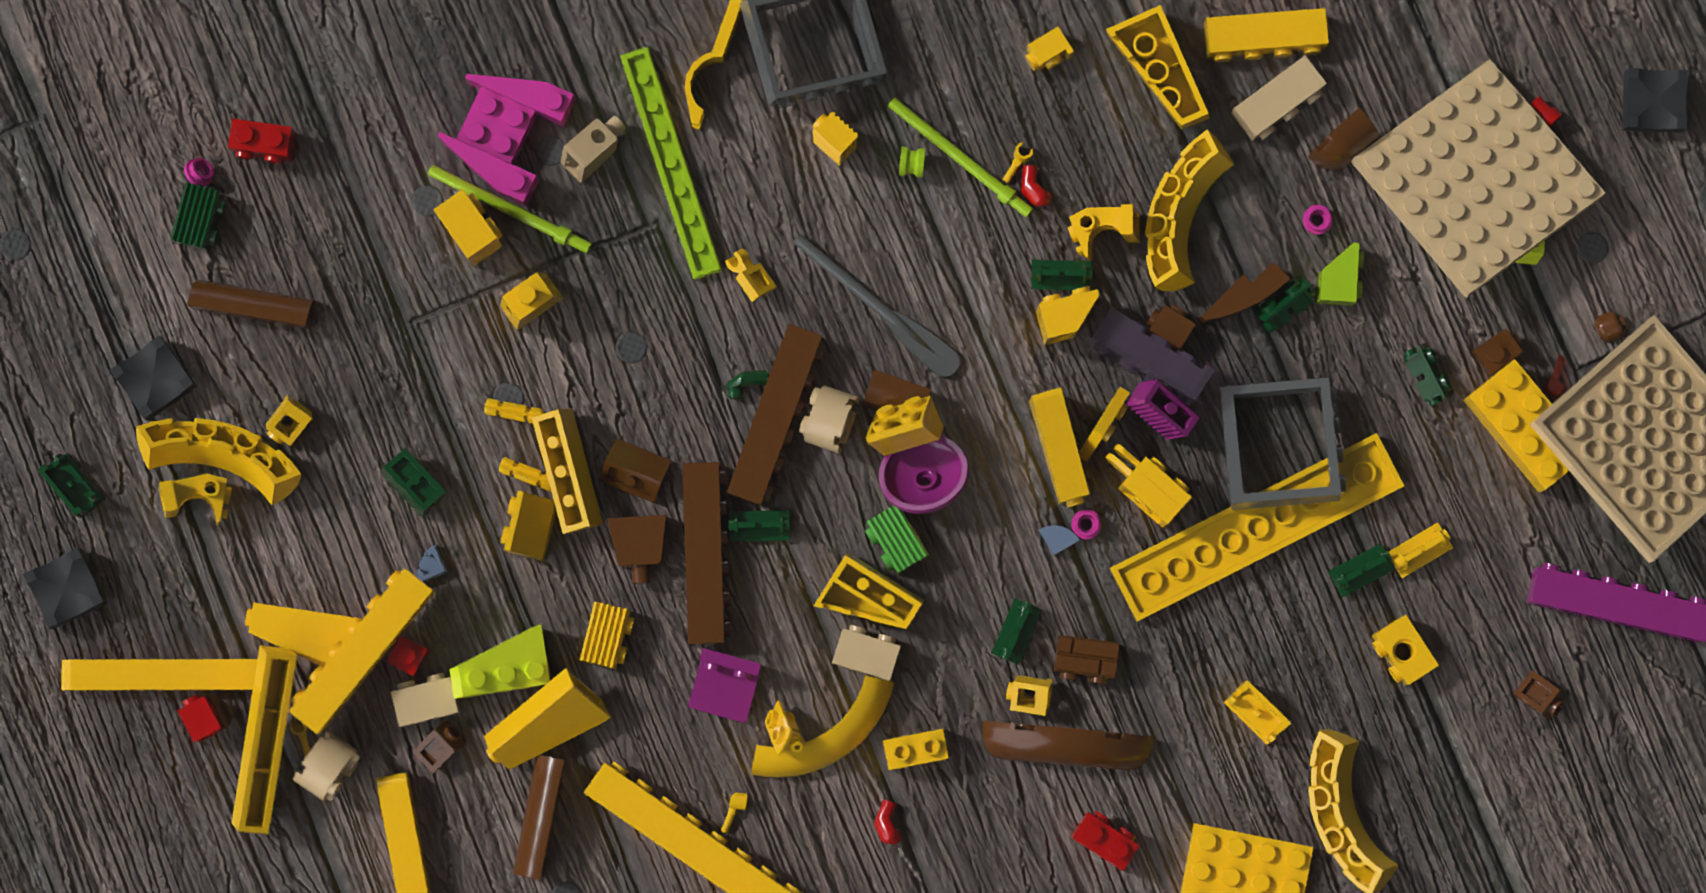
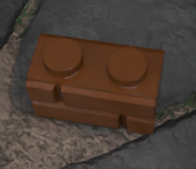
M1058 635L1053 672H1060L1059 678L1077 680L1078 675L1090 676L1089 682L1107 684L1108 679H1115L1119 643Z

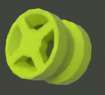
M906 146L901 147L899 176L914 174L917 178H923L925 148L910 150Z

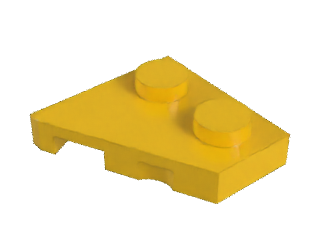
M1119 387L1079 451L1081 459L1087 462L1101 440L1107 443L1116 428L1111 423L1114 418L1120 421L1128 408L1124 402L1130 392Z

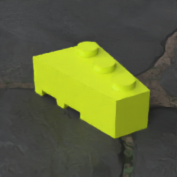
M541 624L533 626L449 669L454 699L540 687L549 683L550 677Z

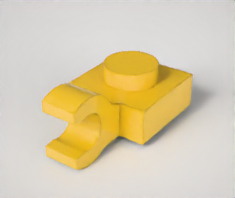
M742 248L734 253L735 256L725 261L727 267L732 272L739 273L736 280L752 302L771 293L777 287L761 263L756 265L752 263L745 249Z

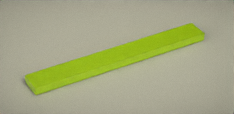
M645 47L620 55L693 279L695 281L722 272L649 48Z

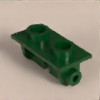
M1032 260L1031 290L1073 291L1082 287H1090L1091 291V261Z
M1299 277L1286 283L1283 291L1277 296L1265 300L1260 305V309L1254 313V316L1265 322L1263 326L1269 333L1274 330L1277 332L1293 319L1287 311L1290 307L1298 315L1314 302L1313 299L1317 295L1310 288L1312 286L1311 283Z
M1422 343L1416 346L1419 352H1416L1415 348L1404 352L1406 357L1404 362L1413 378L1424 374L1426 379L1416 383L1424 402L1428 401L1429 405L1432 406L1441 401L1439 395L1442 396L1443 400L1451 397L1452 395L1449 390L1452 389V386L1446 374L1440 373L1436 365L1438 357L1431 346L1427 347L1426 343Z
M789 510L729 512V542L790 540Z
M1380 543L1329 570L1328 573L1343 598L1395 570L1391 563L1393 559L1387 550L1385 551Z
M1014 598L991 654L1019 665L1042 610L1034 607L1033 604Z

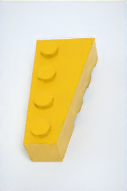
M1161 5L1106 29L1107 35L1182 130L1209 119L1207 108Z

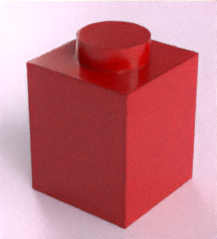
M400 635L387 663L417 677L431 650Z
M196 694L183 701L184 707L177 710L194 743H200L226 729L211 699L207 696L200 698L199 694Z

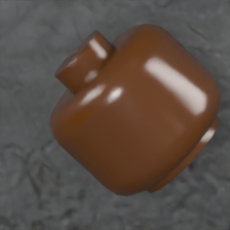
M1608 311L1596 317L1594 324L1600 339L1606 343H1611L1624 337L1625 331L1623 327L1627 326L1622 315L1618 317L1615 311Z

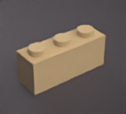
M1305 55L1237 105L1231 114L1252 142L1258 137L1264 140L1277 130L1274 125L1284 119L1287 123L1300 113L1298 107L1306 101L1311 105L1324 95L1321 90L1327 83Z

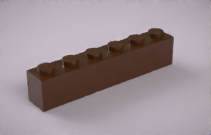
M788 323L728 487L727 495L760 507L763 501H770L775 485L770 484L773 473L779 474L785 460V457L780 455L784 444L790 446L795 429L791 428L794 416L799 418L805 405V401L801 399L804 388L810 390L816 374L811 371L815 360L821 361L826 347L825 344L821 343L822 335Z
M719 462L682 463L688 644H725V637H731L730 619H724V607H730L729 589H723V577H729L728 559L722 558V547H728L727 529H722L721 517H727L726 499H721L720 487H726L725 469H720Z

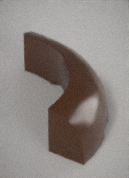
M983 721L982 726L986 749L993 757L1003 760L1128 771L1137 769L1145 763L1151 753L1153 736L991 721Z

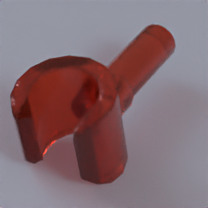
M1558 355L1552 376L1544 386V392L1554 399L1561 395L1566 386L1558 381L1565 357Z

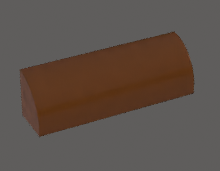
M196 279L192 285L187 305L193 310L311 330L316 300Z
M543 755L536 756L512 874L537 880L543 879L566 760Z

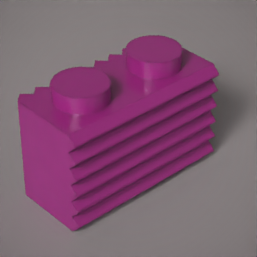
M1157 378L1155 380L1141 381L1126 402L1127 407L1131 406V410H1135V413L1139 414L1140 418L1144 417V421H1148V425H1152L1153 429L1156 428L1157 432H1161V436H1165V440L1187 437L1199 419V415Z

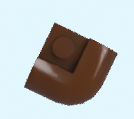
M1359 107L1334 129L1320 146L1315 147L1308 158L1322 169L1330 171L1343 170L1352 165L1351 162L1355 156L1379 140L1380 135L1372 121Z

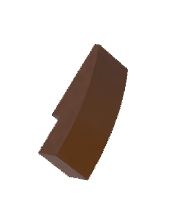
M1274 262L1253 282L1243 274L1199 318V321L1202 324L1220 321L1249 310L1272 296L1290 278Z

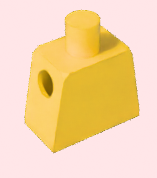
M537 272L502 296L500 307L518 331L562 300L563 296L546 273Z

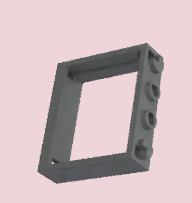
M742 0L740 3L769 106L778 104L779 108L788 107L795 104L796 100L806 98L807 101H814L823 98L824 93L834 91L835 95L850 92L852 90L851 87L862 85L863 89L874 87L887 74L867 1L848 0L868 71L779 92L757 12L809 0Z
M1329 377L1220 387L1231 510L1340 501L1341 492L1346 491L1345 474H1339L1338 463L1343 462L1342 445H1336L1335 434L1340 433L1339 416H1333L1332 404H1337L1335 386L1330 387ZM1320 392L1330 486L1243 494L1234 399Z

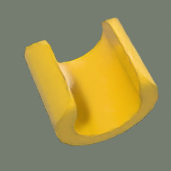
M1023 142L1016 146L1012 165L1002 179L1008 184L1021 164L1027 163L1033 154V148L1027 156L1019 153Z
M292 715L290 730L293 734L298 735L304 756L306 757L311 751L306 733L308 727L305 724H297Z
M736 792L732 794L728 814L721 828L722 832L728 833L735 817L736 809L746 811L748 798L746 793Z

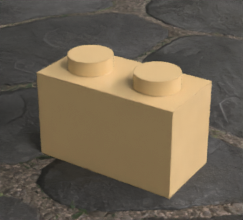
M850 625L849 630L843 628L832 664L890 681L900 646L895 644L896 639L883 634H879L878 639L866 635L867 629Z
M444 673L426 677L427 683L416 685L415 680L397 684L398 690L391 691L399 727H407L461 713L459 701L453 697L451 678H445Z

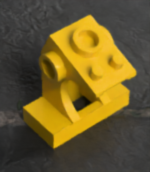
M1121 204V207L1085 208L1069 217L1072 223L1068 227L1070 236L1074 243H1080V246L1076 247V251L1080 257L1085 255L1089 261H1092L1093 240L1103 230H1116L1128 243H1140V213L1133 204ZM1089 222H1092V224L1086 228V225Z
M203 474L176 481L167 480L159 482V494L165 519L177 516L180 507L186 501L202 499L211 506L216 526L219 525L220 519H227L228 510L222 509L223 504L229 505L232 487L226 486L227 478ZM212 487L215 489V492L207 493L205 488Z

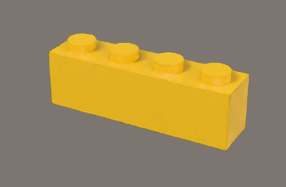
M1326 8L1207 17L1204 22L1207 58H1215V62L1233 60L1232 56H1244L1246 60L1262 58V54L1274 53V57L1291 56L1294 51H1303L1304 55L1320 54L1321 49H1325L1329 44Z
M558 409L532 417L562 533H573L602 525L603 521L573 409Z

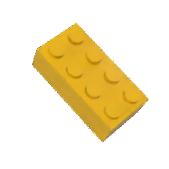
M1516 359L1506 364L1463 399L1538 492L1549 488L1569 471L1530 426L1552 403Z

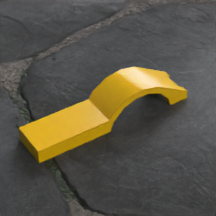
M730 0L712 52L706 53L694 61L686 74L685 93L692 128L700 130L705 114L703 113L704 110L696 104L692 96V85L696 75L704 67L713 63L724 62L742 12L740 7L742 0Z

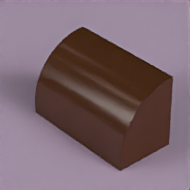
M874 370L862 407L877 411L886 405L898 406L904 404L905 401L912 397H928L931 389Z

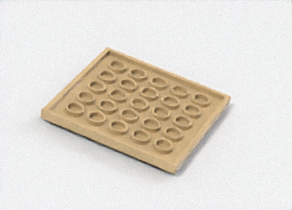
M1491 59L1363 150L1351 162L1465 298L1476 292L1605 195V191Z
M1653 315L1530 424L1648 563L1658 558L1706 513V374L1656 316Z

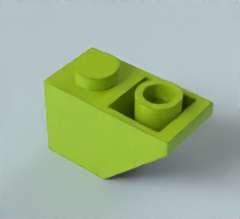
M1352 243L1318 274L1317 304L1353 306L1357 298L1361 299L1362 281H1358V269H1363L1364 251H1359L1360 243Z

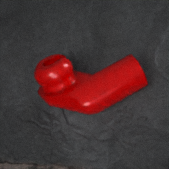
M1031 165L1023 166L1022 194L1032 205L1038 207L1047 206L1051 202V194L1037 183L1038 167Z
M884 799L875 818L874 826L883 843L896 845L901 840V832L895 829L891 819L897 804Z

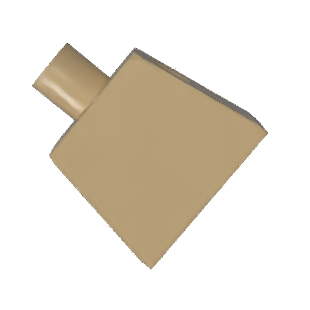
M613 116L605 124L599 119H595L563 147L560 163L580 183H583L615 152L618 143L617 136L626 129L624 124L616 116Z

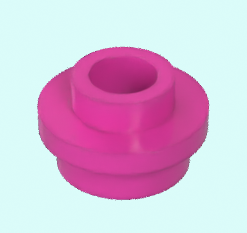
M204 158L191 159L184 167L185 176L190 183L205 187L212 181L214 170L208 160Z
M1313 205L1303 215L1305 229L1314 235L1326 233L1333 223L1332 213L1323 205ZM1319 215L1323 220L1322 224L1315 225L1312 222V217Z
M1089 509L1077 512L1071 522L1074 534L1081 539L1094 538L1098 535L1102 526L1099 515ZM1083 519L1090 520L1092 523L1091 529H1082L1081 521Z

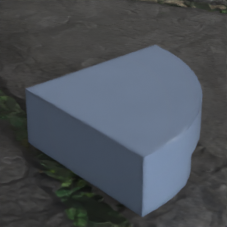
M1051 525L1038 530L1053 556L1080 541L1071 530L1062 526Z
M437 545L430 547L420 560L417 576L424 583L448 573Z

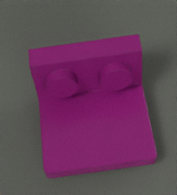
M702 648L699 659L700 664L688 707L745 723L762 665Z

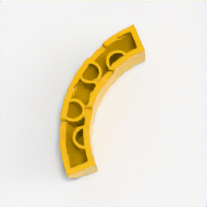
M1208 129L1183 149L1180 153L1181 158L1171 172L1164 174L1151 202L1145 235L1148 238L1146 261L1154 287L1162 291H1176L1195 283L1188 260V237L1192 219L1200 201L1211 185L1234 165L1222 144Z
M195 418L194 422H174V419H164L136 427L139 449L148 470L181 463L203 464L221 468L251 483L266 497L271 505L282 501L290 495L301 479L299 470L279 449L275 451L272 447L262 442V438L259 435L229 423Z
M865 675L859 695L847 714L826 733L805 742V747L799 753L784 750L781 757H779L774 747L756 745L751 775L781 778L799 776L825 768L842 759L853 751L876 726L888 704L894 682Z
M1319 730L1310 758V766H1312L1311 786L1308 789L1314 823L1327 852L1335 857L1339 865L1344 869L1343 873L1365 893H1378L1393 876L1398 864L1389 859L1372 842L1360 822L1355 808L1352 793V766L1360 741L1337 731Z

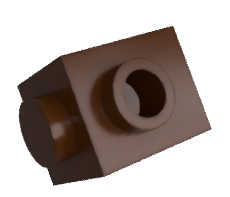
M1165 305L1162 311L1155 309L1146 323L1151 326L1147 334L1175 352L1180 350L1196 324L1186 318L1188 314L1175 305H1172L1171 308Z

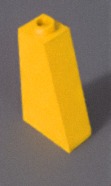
M1060 387L1032 395L1029 404L1058 504L1066 503L1067 508L1083 504V498L1088 497L1089 490L1062 389Z
M253 603L252 609L248 608L245 626L249 627L248 633L281 648H288L296 655L325 667L331 659L328 656L329 652L339 641L342 643L346 641L350 636L348 629L357 618Z
M565 668L484 735L488 746L486 752L494 763L498 764L501 762L510 770L607 721L610 715L603 699Z

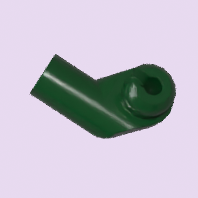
M766 370L741 372L727 382L725 389L728 390V398L731 400L741 399L744 396L742 390L744 387L766 385L768 373Z

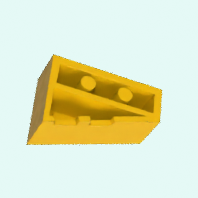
M848 552L814 606L907 629L924 600Z

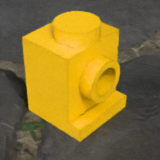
M1056 27L1028 44L1026 50L1028 54L1025 57L1034 71L1040 70L1045 66L1049 70L1063 61L1061 58L1063 55L1067 60L1073 56L1074 50L1060 28Z
M287 394L284 401L266 422V429L269 430L268 436L279 444L285 442L291 446L311 421L312 411ZM284 416H290L293 422L285 425L281 420Z
M1017 675L1013 682H1009L1006 700H1011L1010 710L1046 716L1050 708L1054 679L1048 678L1045 680ZM1025 689L1034 690L1035 695H1027Z

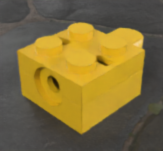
M1116 444L1113 448L1115 452L1134 468V471H1132L1115 455L1108 453L1105 457L1107 461L1126 477V480L1118 489L1160 527H1165L1190 500L1191 496L1187 493L1190 490L1189 487L1180 479L1175 478L1172 480L1164 472L1167 468L1156 458L1153 457L1150 460L1145 457L1142 462H1139L1124 447Z

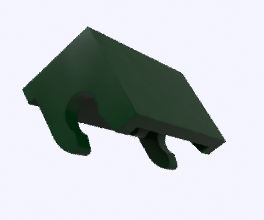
M406 448L382 468L381 475L421 518L428 514L430 508L435 503L438 504L446 493Z
M61 453L54 456L55 460L49 465L44 464L37 470L76 517L83 518L105 499L68 453L64 455Z

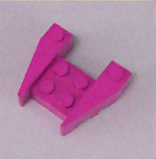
M466 74L465 79L467 83L478 88V94L457 138L455 139L442 132H439L438 137L445 146L468 165L498 195L527 207L539 180L535 174L515 166L514 163L536 116L564 127L576 102L575 96L548 82Z

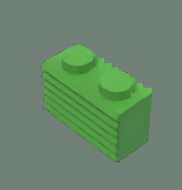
M895 506L888 508L867 521L869 528L865 530V533L873 546L879 543L885 554L880 557L889 572L895 569L896 573L899 574L929 556L903 511Z

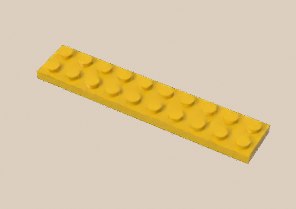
M1375 433L1342 450L1343 462L1338 463L1339 474H1345L1346 491L1341 492L1340 501L1231 510V507L1110 567L1109 569L1136 622L1404 487L1378 434ZM1327 458L1261 492L1329 487Z

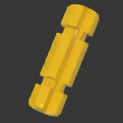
M491 398L487 399L484 413L496 417L500 415L501 418L521 422L527 420L530 424H533L532 417L544 414L540 408L531 407L529 409L525 405L506 401L500 403L499 400Z
M507 457L501 460L499 465L500 473L508 476L514 475V478L534 486L540 485V488L551 491L547 473L542 474L541 470L520 462L516 464L515 460Z

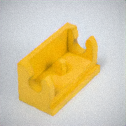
M1248 680L1244 681L1223 702L1266 745L1273 742L1277 738L1276 736L1291 724Z

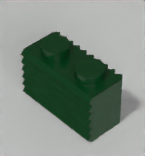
M186 182L170 240L175 244L209 252L211 245L215 246L218 241L219 229L216 228L218 217H223L226 211L227 200L224 199V194L219 190Z

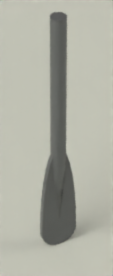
M800 234L793 243L880 315L896 337L933 373L940 377H949L957 371L960 359L952 348L915 321L887 307L803 235Z

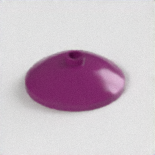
M940 436V439L937 441L886 455L881 462L878 477L883 495L893 506L910 513H929L946 507L961 494L968 480L969 469L962 449L954 441Z

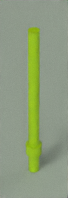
M892 99L888 105L892 111L997 194L996 198L1004 205L1009 204L1025 218L1029 216L1033 208L1016 195V190L1008 184L1006 186L1003 185L898 99Z
M432 165L428 171L429 176L459 191L463 189L467 195L473 193L479 201L554 237L553 241L563 246L568 244L586 254L592 246L591 242L572 234L571 229L563 225L558 227L435 165Z

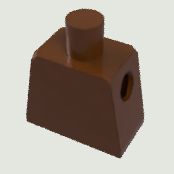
M666 515L608 518L618 566L620 568L631 567L632 584L650 583L649 566L662 565L667 525Z

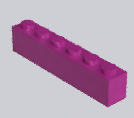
M1543 563V567L1533 568L1527 604L1701 644L1706 643V599L1690 597V601L1679 599V593L1661 590L1660 594L1649 592V586L1631 583L1630 588L1619 585L1620 580L1602 576L1601 581L1590 578L1591 573L1580 570H1573L1572 574L1560 572L1561 566Z

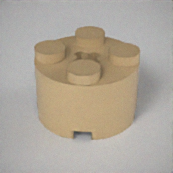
M826 385L821 389L815 387L809 404L813 405L810 416H804L799 430L800 433H803L804 441L840 454L842 449L838 445L839 443L846 444L857 414V412L851 411L853 403L859 405V397Z
M327 730L325 738L321 737L302 762L305 768L301 774L296 772L293 781L322 801L327 799L332 802L342 788L341 784L343 781L341 779L344 775L349 778L359 765L360 756L357 755L358 750Z

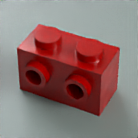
M232 118L228 149L239 159L253 160V157L265 158V162L282 164L283 161L292 162L296 132L290 126Z
M1095 811L1093 815L1086 812L1070 838L1119 870L1124 871L1140 846L1134 842L1136 836L1123 827L1119 831L1113 829L1108 825L1111 820L1098 811Z

